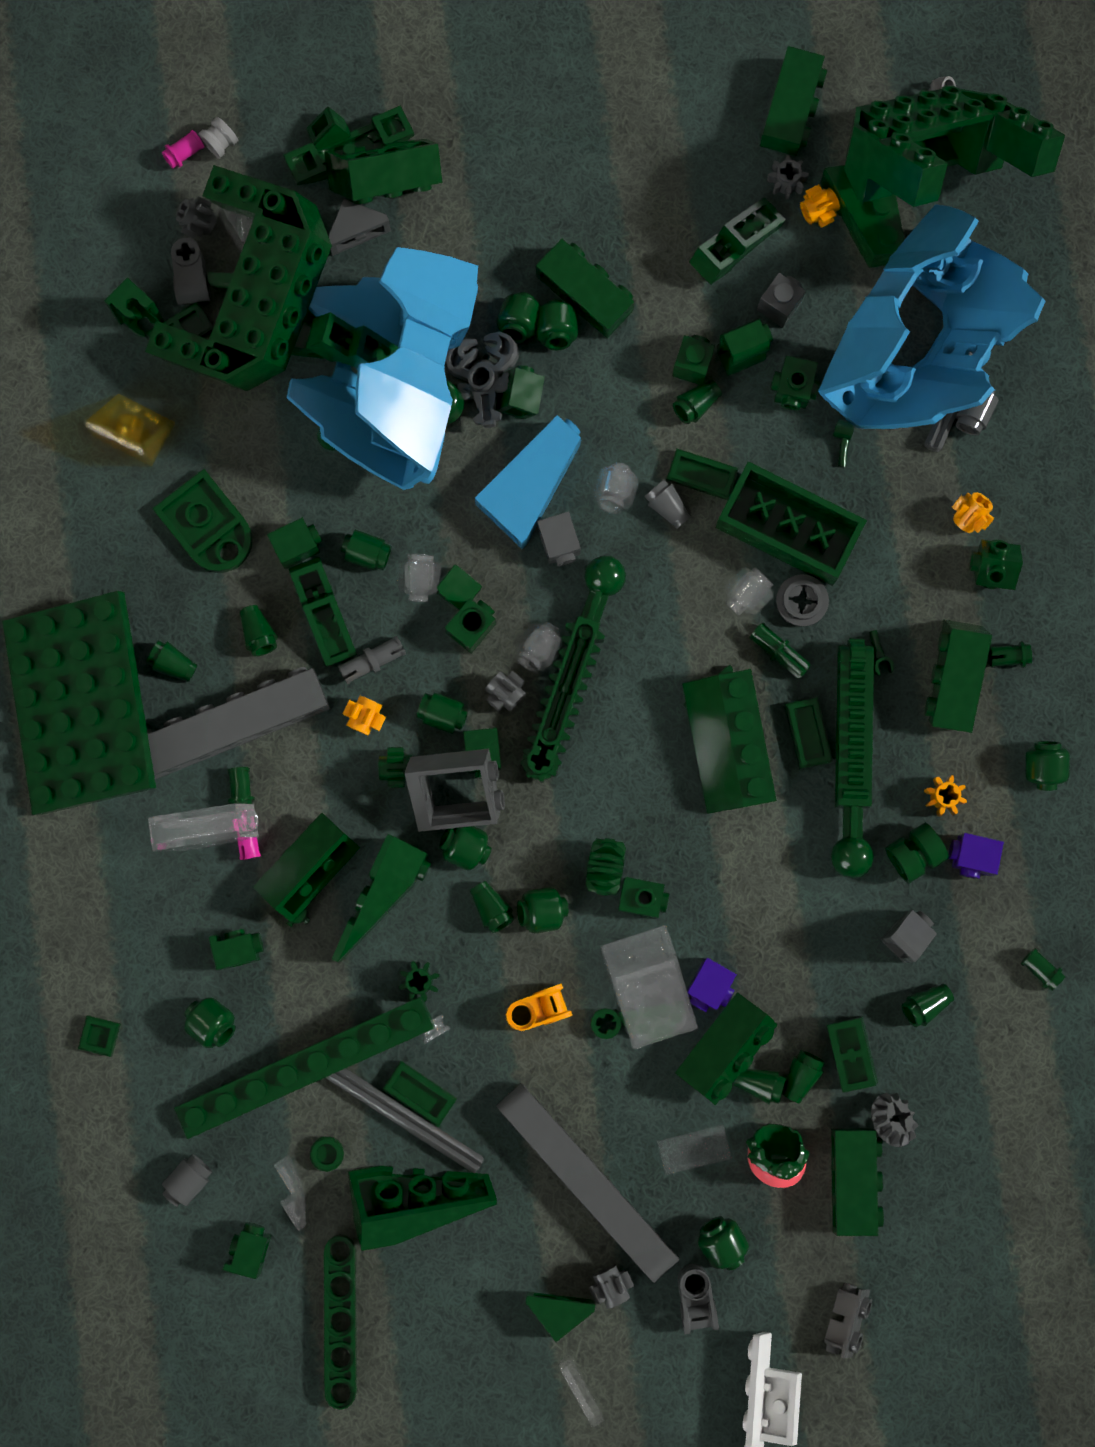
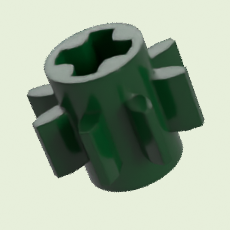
M387 747L388 755H379V780H388L389 788L405 787L406 778L404 773L409 759L413 755H404L403 747Z
M412 961V971L409 973L400 971V974L406 977V983L401 984L399 989L408 988L410 991L409 1001L413 1000L416 994H420L424 1002H426V992L429 990L433 992L439 991L432 983L434 979L440 977V974L435 973L431 975L428 972L430 968L429 962L424 965L423 969H419L417 963ZM419 972L421 976L428 977V982L424 983V990L419 991L418 987L410 985V981L415 979L414 973Z

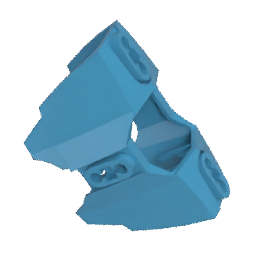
M935 204L898 249L889 257L883 273L868 297H865L856 314L848 322L845 333L836 349L818 392L832 408L836 409L856 428L895 429L935 424L946 414L982 405L990 394L995 391L989 382V375L981 369L989 360L991 349L994 345L1003 346L1005 342L1011 341L1020 331L1038 321L1046 301L1027 284L1028 273L1022 267L969 238L979 222L970 214L950 206ZM913 286L942 311L943 329L922 360L912 367L898 366L891 362L910 333L901 320L898 308L901 307L903 299Z
M397 247L385 265L380 278L363 277L357 285L316 287L309 310L315 317L331 312L355 328L364 325L398 346V349L389 357L380 361L359 364L358 368H356L357 374L352 371L350 365L336 362L333 374L330 377L320 375L307 379H291L289 381L287 399L320 427L322 440L372 474L402 490L413 488L420 481L429 484L437 472L445 429L453 401L447 386L444 365L448 350L460 346L469 329L478 291V266L450 256Z

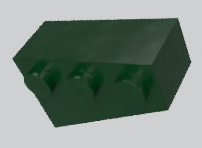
M427 139L386 143L385 147L366 151L365 146L355 147V153L346 155L336 154L334 150L324 151L329 190L353 200L355 204L370 203L373 201L372 197L383 195L385 198L399 197L402 195V191L413 189L415 192L428 191L432 189L433 184L443 183L438 143Z
M845 165L825 168L820 183L824 189L831 188L835 192L840 204V210L837 213L842 217L850 231L849 234L869 268L885 266L889 261V257L904 241L896 195L892 194L888 197L862 203L857 199L846 175Z
M943 619L942 631L938 641L937 664H934L931 675V683L934 684L932 697H927L925 705V716H929L928 721L934 727L969 733L973 731L992 634L983 626Z

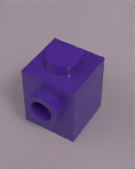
M962 833L958 835L957 840H952L949 848V859H953L952 868L961 869V876L973 879H980L981 874L987 876L998 875L1004 842Z
M705 958L685 992L691 996L689 1003L704 1012H707L709 1007L713 1010H717L720 1005L726 1007L735 991L730 986L737 974L713 960Z

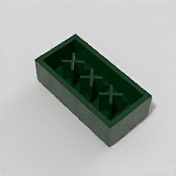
M748 461L715 528L833 586L839 578L867 520Z

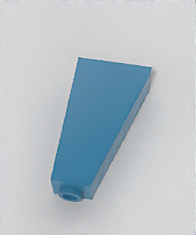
M558 415L475 497V505L521 549L528 544L537 527V521L542 518L581 444V437L579 436L581 432L578 427L569 419L563 421Z

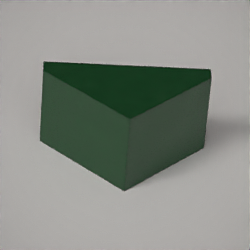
M529 1291L526 1294V1304L555 1342L559 1341L595 1312V1301L591 1299Z

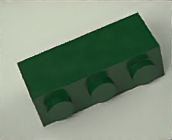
M790 46L787 47L760 147L797 156L799 146L806 147L811 128L805 127L807 118H814L819 99L814 97L816 87L823 88L828 70L822 68L824 55Z
M561 239L536 265V277L562 300L575 308L578 314L608 339L633 312V295L623 285L619 284L616 286L609 280V275L603 267L596 263L592 265L585 259V254L575 243H570L569 245L564 239Z
M321 813L298 839L287 848L274 865L263 874L253 888L276 911L292 923L360 847L328 817Z
M737 992L675 1074L716 1106L720 1100L728 1096L733 1082L740 1073L745 1072L751 1066L753 1056L760 1047L766 1045L774 1035V1029L778 1024L768 1014Z
M831 1129L832 1232L836 1236H878V1227H883V1207L878 1206V1192L883 1191V1175L881 1171H877V1157H882V1139L880 1136H876V1130Z

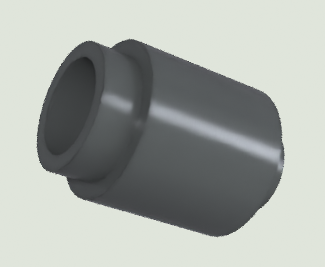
M995 391L990 394L982 405L958 411L956 414V427L967 434L980 435L981 431L987 428L999 399L994 395Z
M192 1154L188 1160L184 1158L162 1182V1186L165 1188L162 1194L176 1207L180 1203L188 1206L209 1182L208 1177L213 1172L200 1158Z

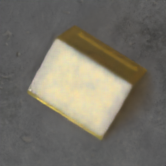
M117 394L86 420L85 427L94 438L152 466L175 422Z

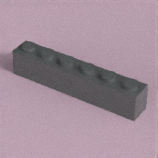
M306 667L295 669L287 674L289 677L277 683L275 679L257 685V691L247 695L244 692L235 693L226 698L227 703L215 708L213 704L203 706L194 711L195 716L185 720L182 717L168 720L163 724L165 728L153 733L151 729H147L155 780L329 710V704L314 669L307 670Z

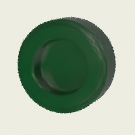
M325 1136L319 1138L311 1146L310 1160L314 1167L320 1171H332L339 1167L344 1159L343 1145L334 1137Z

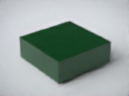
M87 1015L78 1049L112 1057L121 1023Z

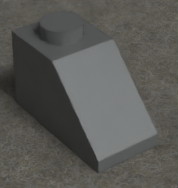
M909 910L880 940L903 963L916 962L937 933L931 928L934 923L926 914L920 910L917 913L914 910Z

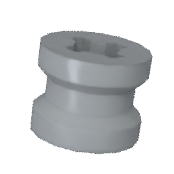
M217 116L211 121V127L207 130L202 129L197 134L203 144L219 159L225 154V149L228 146H234L238 142V138L231 128Z

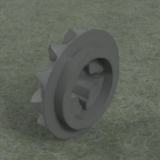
M804 574L792 576L782 583L777 592V611L785 619V622L797 627L812 626L823 618L828 609V592L825 586L813 576ZM802 588H805L806 599L816 604L806 605L802 614H800L798 603L788 599L798 598Z
M886 1092L878 1096L871 1108L872 1122L878 1135L887 1144L894 1147H903L916 1138L914 1130L919 1125L913 1120L915 1112L909 1110L908 1100H901L898 1093L888 1094ZM896 1115H897L898 1118H899V1121H900V1122H895V1121L890 1122V1119L893 1118V1116H896Z

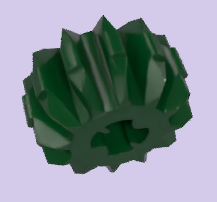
M596 838L592 843L586 876L588 891L604 896L616 895L619 892L626 847L623 842L610 838Z

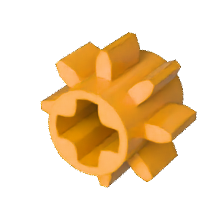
M820 184L806 190V195L803 196L805 200L800 202L801 212L805 220L809 224L818 222L820 228L834 222V217L837 216L835 212L840 210L839 200L835 192L831 188L822 190Z
M974 492L972 495L970 493H967L965 496L961 495L952 505V508L957 511L953 517L954 523L967 533H972L974 530L979 533L981 529L985 530L994 520V517L989 514L993 509V505L981 493Z
M361 695L357 703L349 700L342 713L344 716L349 717L346 726L369 736L372 728L380 731L386 718L379 713L382 708L381 704Z
M953 775L949 776L944 783L940 777L934 778L933 782L936 787L924 789V792L929 794L931 799L925 806L931 807L934 805L938 808L937 816L939 817L944 814L945 809H948L952 815L957 814L958 809L955 805L967 803V800L961 797V791L966 786H957L953 783ZM947 788L949 789L948 795L953 798L943 803L944 797L939 795V792Z

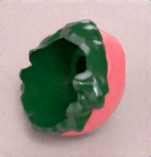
M768 1123L757 1129L753 1137L747 1139L746 1144L749 1147L748 1163L752 1172L760 1181L772 1187L786 1188L795 1185L801 1180L810 1153L804 1148L802 1137L798 1131L782 1124Z

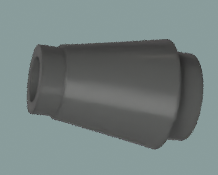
M662 480L644 496L649 501L647 505L671 525L673 524L676 529L691 517L673 484L669 485L665 480Z

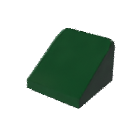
M330 107L325 108L307 127L311 141L316 149L345 140L351 136L344 118Z
M455 564L436 588V594L460 610L469 598L472 600L475 598L482 586Z

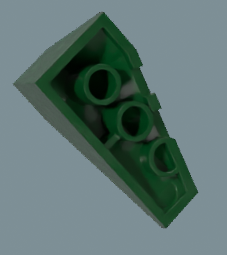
M390 834L387 835L369 873L372 882L370 886L366 885L363 892L360 893L355 907L357 913L355 917L352 916L349 919L332 960L341 963L411 890L417 879L423 882L431 863L426 861L429 856L427 853Z
M376 1166L348 1171L354 1223L361 1251L399 1244L497 1205V1198L489 1174L447 1171L440 1178L429 1177L425 1175V1169L414 1168L413 1175L393 1174V1166Z

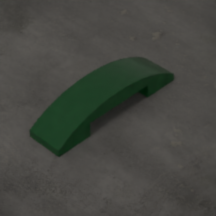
M401 105L372 117L371 124L350 132L351 136L345 140L318 149L315 148L312 142L284 154V159L296 184L303 185L328 179L324 151L334 150L336 154L346 155L355 153V147L365 146L366 151L385 147L386 143L408 141L412 138L414 131Z

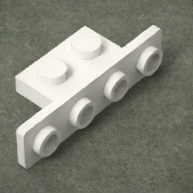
M770 1332L754 1334L748 1346L751 1372L747 1377L745 1392L749 1396L748 1410L743 1418V1429L746 1431L744 1447H764V1441L787 1446L797 1445L802 1373L770 1368L772 1338Z

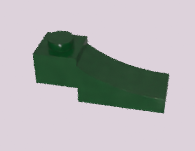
M764 197L727 222L718 234L700 245L689 263L712 285L729 273L738 262L761 242L782 227L786 219Z
M331 312L314 318L306 345L308 349L330 362L337 361L358 368V365L361 363H371L387 358L398 349V346L363 325L355 328Z
M320 557L290 567V576L326 667L357 655Z

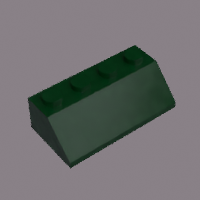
M752 670L736 671L682 683L707 814L777 801Z

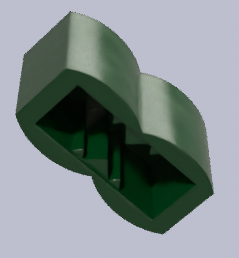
M756 319L720 335L717 353L728 376L766 360V353L769 352L770 343L773 342L771 331L766 323L762 324L760 319Z

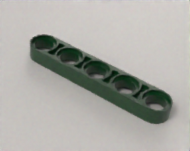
M346 1235L332 1237L324 1249V1390L328 1405L338 1410L351 1406L357 1393L356 1247L352 1239ZM338 1241L345 1242L350 1250L348 1258L342 1261L334 1259L330 1251L332 1244ZM338 1276L345 1277L350 1284L349 1292L342 1296L334 1294L331 1290V1281ZM336 1312L346 1313L350 1318L349 1328L344 1331L334 1329L331 1325L332 1315ZM343 1347L349 1351L351 1358L347 1365L337 1366L333 1363L331 1353L335 1348ZM336 1383L348 1385L351 1391L349 1399L343 1402L336 1401L331 1394L333 1385Z

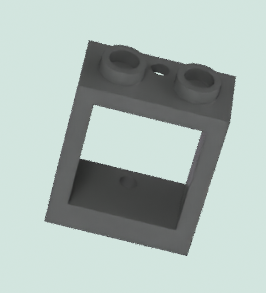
M489 748L410 757L404 774L418 832L497 824L500 810L505 809V798L503 791L497 789L496 781L499 778L498 765L496 761H491ZM480 770L487 801L435 806L428 775Z

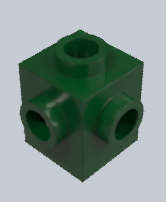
M786 355L781 372H774L770 389L776 391L774 402L781 403V407L788 410L806 409L809 400H815L818 393L820 381L814 380L818 362Z
M981 540L978 552L973 551L970 559L969 569L974 571L975 584L988 589L1002 588L1015 590L1023 565L1021 546L1009 544L1003 540Z

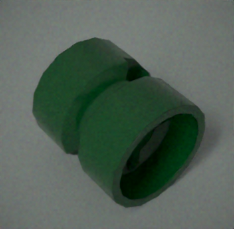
M926 822L910 831L909 839L901 837L885 847L889 860L901 878L908 884L924 875L925 867L933 869L949 859V854L942 840Z

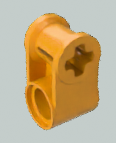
M562 983L535 992L532 996L510 1004L505 1014L508 1025L514 1030L524 1031L573 1016L572 1011L567 1010L561 993L563 989ZM550 997H552L556 1012H554ZM517 1006H525L530 1011V1020L525 1025H517L512 1020V1011Z

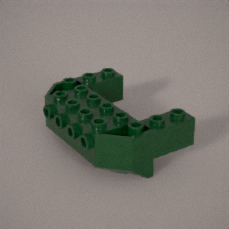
M943 86L942 89L934 91L924 90L920 91L919 94L910 96L900 95L892 100L873 101L871 104L856 107L844 170L857 199L862 203L894 194L911 206L917 207L939 200L947 166L958 164L974 175L1001 169L1004 161L1031 177L1055 172L1065 134L1054 129L1052 123L1030 115L1029 110L1016 107L1007 102V98L1003 95L965 90L955 86Z
M213 165L202 197L222 209L254 220L210 338L206 339L156 321L145 352L166 362L218 380L231 387L249 391L286 370L332 244L317 206L296 191Z

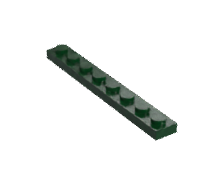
M420 996L175 1107L174 1110L187 1139H190L435 1028V1024L423 997Z

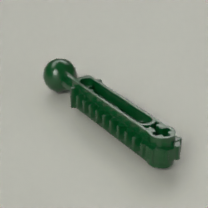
M603 555L596 557L589 562L585 569L584 579L590 591L581 616H578L576 623H566L565 630L571 636H562L561 642L567 646V648L558 649V655L563 658V661H554L553 667L559 673L549 675V679L554 683V686H545V692L550 695V698H544L540 701V704L546 710L536 712V716L542 722L532 724V729L537 733V736H528L527 741L532 746L523 750L524 755L521 766H523L528 779L532 778L540 781V783H544V780L557 775L558 766L562 764L557 754H565L566 749L560 743L570 741V736L565 732V729H574L575 726L569 720V717H577L579 715V711L573 705L583 703V698L577 693L587 692L588 686L582 680L591 679L592 674L586 667L596 666V661L590 656L600 654L601 649L595 643H604L605 635L599 631L608 597L618 593L626 581L624 566L612 556ZM539 743L543 747L549 748L546 754V761L550 765L548 767L543 766L541 771L536 770V765L532 761L533 758H539L541 755L542 747L538 746Z
M849 638L847 645H839L837 653L835 807L843 808V838L837 841L831 853L832 865L836 871L848 878H858L866 874L872 867L874 859L872 848L863 839V808H870L872 806L874 647L865 646V639Z

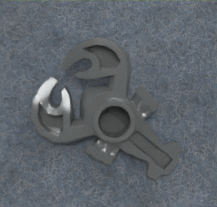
M502 332L490 333L484 336L483 339L484 343L497 344L493 348L488 345L485 346L488 354L498 360L496 363L490 360H480L469 369L477 358L479 350L472 349L469 353L467 351L471 347L478 345L476 339H464L460 346L448 350L446 356L447 371L456 379L469 382V384L458 383V390L461 392L463 400L474 399L479 413L473 420L477 426L482 425L485 428L495 427L496 421H501L502 419L501 412L495 410L498 393H503L508 389L509 373L505 371L509 367H514L519 358L517 344L511 336Z

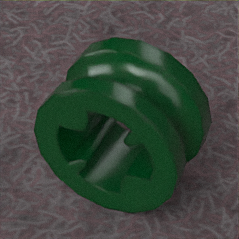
M600 1009L594 1013L591 1019V1028L596 1036L602 1039H610L620 1031L621 1020L619 1015L612 1009ZM606 1014H610L614 1018L611 1022H616L614 1030L608 1029L606 1034L601 1033L598 1030L601 1026H596V1021L598 1017L604 1018Z

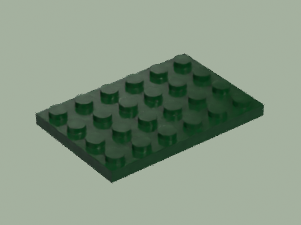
M114 591L2 621L32 815L48 814L156 789L125 593Z

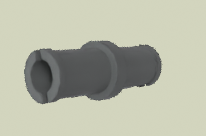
M394 636L373 649L369 647L363 649V654L338 665V669L348 685L350 682L371 671L377 673L381 670V666L400 656L406 655V652L402 648L399 638Z

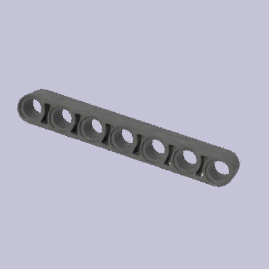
M521 1082L496 1105L505 1118L652 1282L656 1283L680 1260Z

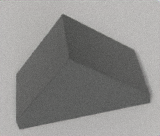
M344 199L328 236L332 244L330 250L332 256L390 232L391 228L387 215Z

